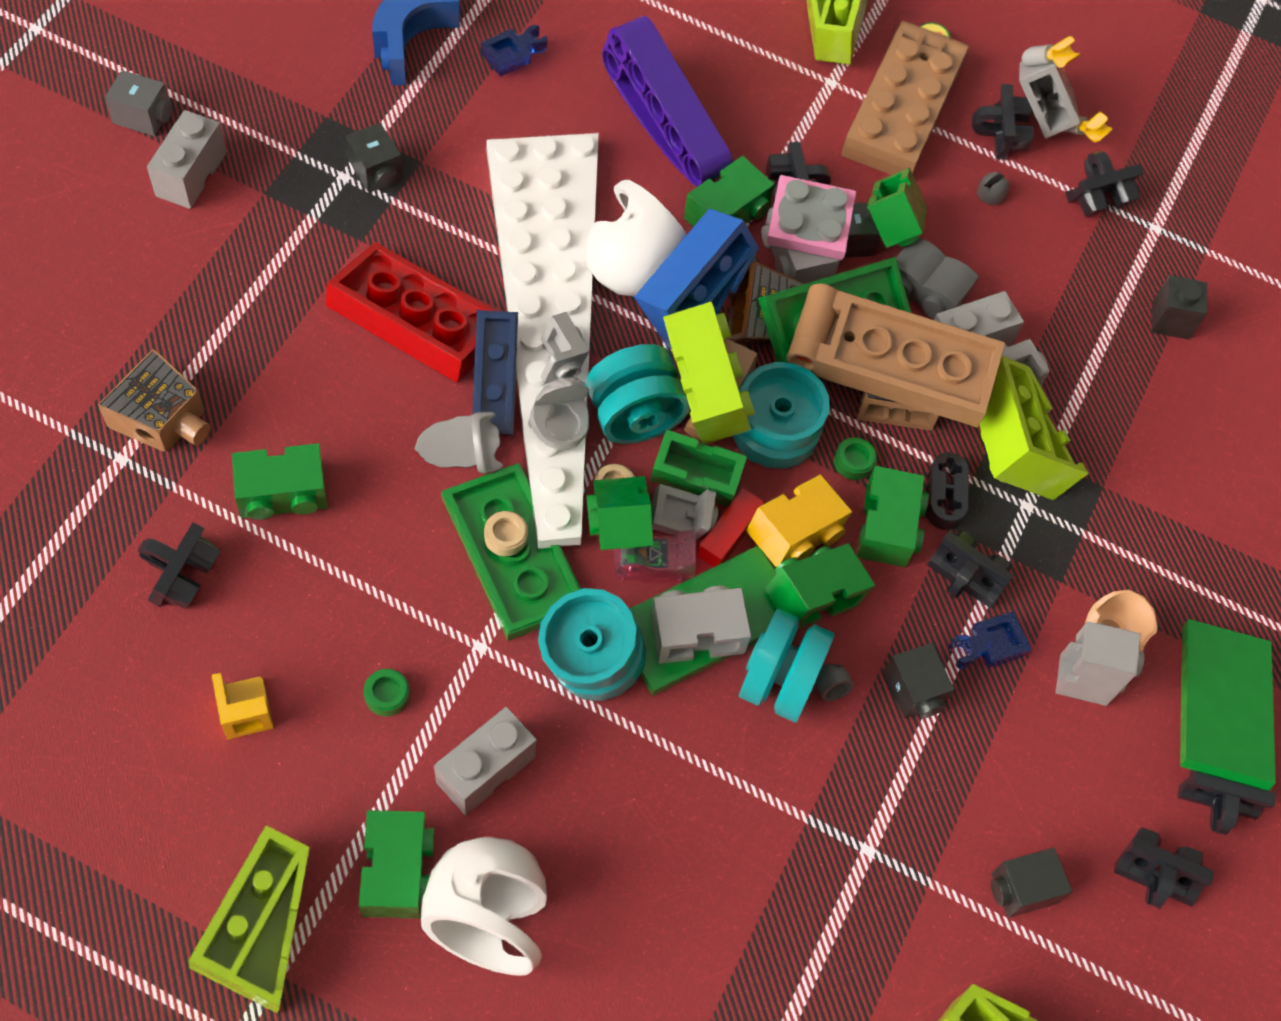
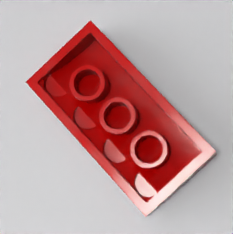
M374 242L327 282L325 306L457 384L475 365L477 310L495 311L377 242Z

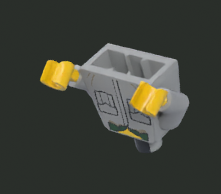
M1069 36L1056 45H1039L1028 48L1023 53L1022 61L1020 62L1019 81L1045 138L1063 131L1078 135L1086 134L1090 140L1098 142L1113 130L1112 127L1105 124L1108 118L1103 113L1099 112L1089 121L1087 117L1079 116L1073 88L1064 69L1065 65L1080 56V53H1075L1070 47L1075 42L1073 37Z

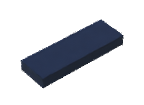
M477 310L472 414L477 412L495 413L496 416L490 419V422L498 428L499 436H513L518 312Z

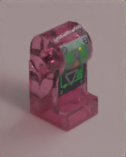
M695 530L678 531L677 536H653V546L615 549V576L621 580L642 581V583L681 584L694 577L696 568Z

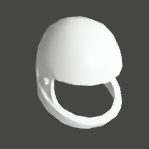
M623 180L614 186V193L625 212L615 222L600 221L591 227L587 237L586 257L589 270L603 286L619 295L635 296L687 234L675 217L653 195L630 180Z
M489 836L463 841L449 849L431 872L422 900V929L444 949L472 964L494 972L515 976L529 974L540 964L542 958L541 951L523 931L508 921L535 914L546 906L545 877L535 856L512 840ZM502 939L520 950L525 957L507 954L503 949Z

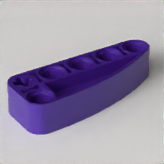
M641 16L612 28L609 31L602 51L603 63L613 83L638 121L664 155L693 185L698 187L708 179L713 181L721 177V170L733 163L732 155L653 22L647 16Z

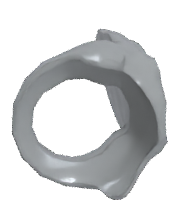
M561 377L546 384L537 395L530 412L528 424L530 428H533L538 438L547 446L557 450H569L579 445L586 437L589 430V410L584 398L588 396V386L578 378ZM557 404L567 405L577 417L579 427L578 433L574 438L558 440L548 432L546 418L551 406Z
M477 412L470 416H457L434 423L421 433L415 446V450L419 452L426 462L437 467L460 466L466 468L477 465L478 472L483 474L503 468L502 463L494 457L495 451L500 445L498 428L490 422V419L496 416L493 412Z

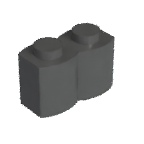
M921 238L905 246L896 257L908 300L916 302L924 313L931 318H935L937 313L963 305L972 293L979 278L969 266L954 258L946 257L936 246Z

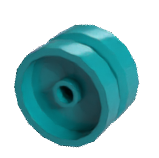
M640 344L621 349L601 360L587 375L586 385L589 388L588 394L592 404L598 410L597 418L603 434L609 441L619 444H631L653 439L664 434L666 429L671 430L681 423L689 413L690 406L687 396L683 391L682 383L677 379L678 371L671 354L666 348L656 344Z
M773 362L759 366L746 377L740 388V392L748 390L755 411V415L748 417L751 430L733 435L738 449L748 459L766 468L786 469L800 465L814 453L820 440L823 427L829 415V395L823 382L810 370L799 365Z
M583 588L565 594L550 606L540 624L538 644L543 661L567 692L583 700L604 701L620 696L636 683L645 667L647 647L633 613L618 596L603 589Z
M777 608L766 632H761L746 666L748 673L738 697L760 706L766 702L773 684H778L782 688L774 704L775 714L796 723L820 672L835 633L814 624L807 629L799 648L791 645L799 627L798 617Z

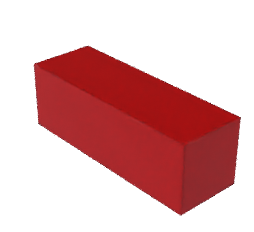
M742 488L699 545L697 557L712 567L725 562L746 535L748 525L758 507L764 505V501Z

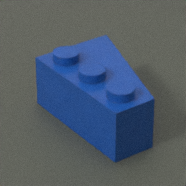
M709 208L634 296L668 348L672 349L663 319L664 316L711 301L716 315H718L729 292L736 293L759 248L743 220Z

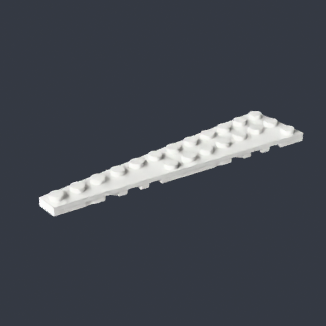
M599 133L486 140L507 312H518L516 382L538 549L551 548V545H558L560 547L581 545L586 437L579 445L569 450H557L543 443L533 428L529 427L528 422L535 399L546 385L540 376L551 355L541 338L551 317L567 312L574 326L580 329L588 349L590 346L593 274L587 265L586 250L587 237L591 227L595 224ZM589 354L581 367V372L575 377L585 384L589 369ZM557 404L550 407V412L546 418V427L551 436L558 440H570L577 435L579 422L567 405Z

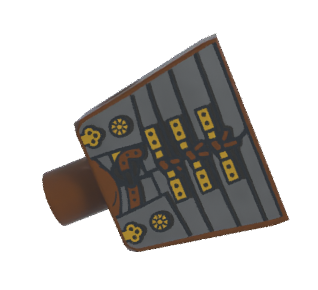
M751 263L736 293L732 292L728 322L732 337L727 339L737 344L771 345L758 298L800 286L804 283L763 264Z

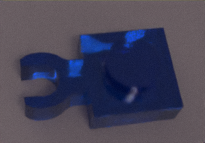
M539 25L529 26L523 34L518 36L510 29L480 42L481 54L499 77L530 64L531 53L544 52L548 48V36L536 39L539 37Z
M1013 611L974 623L970 629L973 637L959 635L953 638L947 647L948 650L961 647L968 653V656L959 658L955 664L957 668H966L975 659L983 657L987 667L990 668L1025 657L1032 650Z

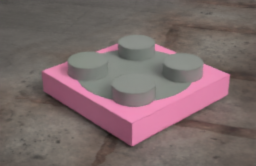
M780 175L766 244L843 260L856 191Z

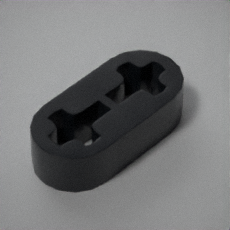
M952 452L939 454L933 460L927 475V493H929L926 509L927 518L932 525L942 530H952L958 527L968 509L969 469L964 458ZM943 467L950 468V474L954 475L950 484H946V472L942 471ZM945 498H949V509L954 511L952 515L945 514V509L941 507Z

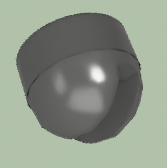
M991 172L981 179L977 188V195L982 202L988 205H999L1004 202L1009 192V181L1003 177V174Z
M838 664L822 666L816 678L817 689L822 699L827 702L843 698L853 690L855 685L849 672Z

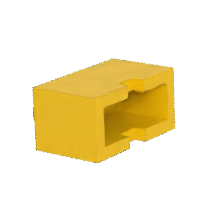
M821 474L796 487L794 490L796 497L788 500L783 494L758 507L746 529L747 533L775 567L793 557H796L798 560L805 559L818 545L823 543L825 546H830L845 533L843 526L852 511Z

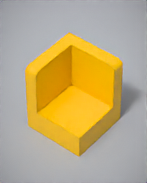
M221 673L212 674L220 722L228 740L274 729L262 677L225 684Z

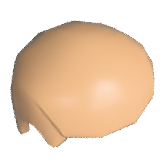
M1129 589L1114 591L1100 598L1091 607L1085 623L1091 621L1140 633L1139 651L1144 650L1149 639L1156 634L1158 627L1154 608L1144 596Z

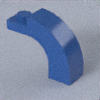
M383 0L376 10L372 24L374 57L382 58V70H390L391 86L406 85L404 51L408 42L415 35L434 28L460 27L459 0Z

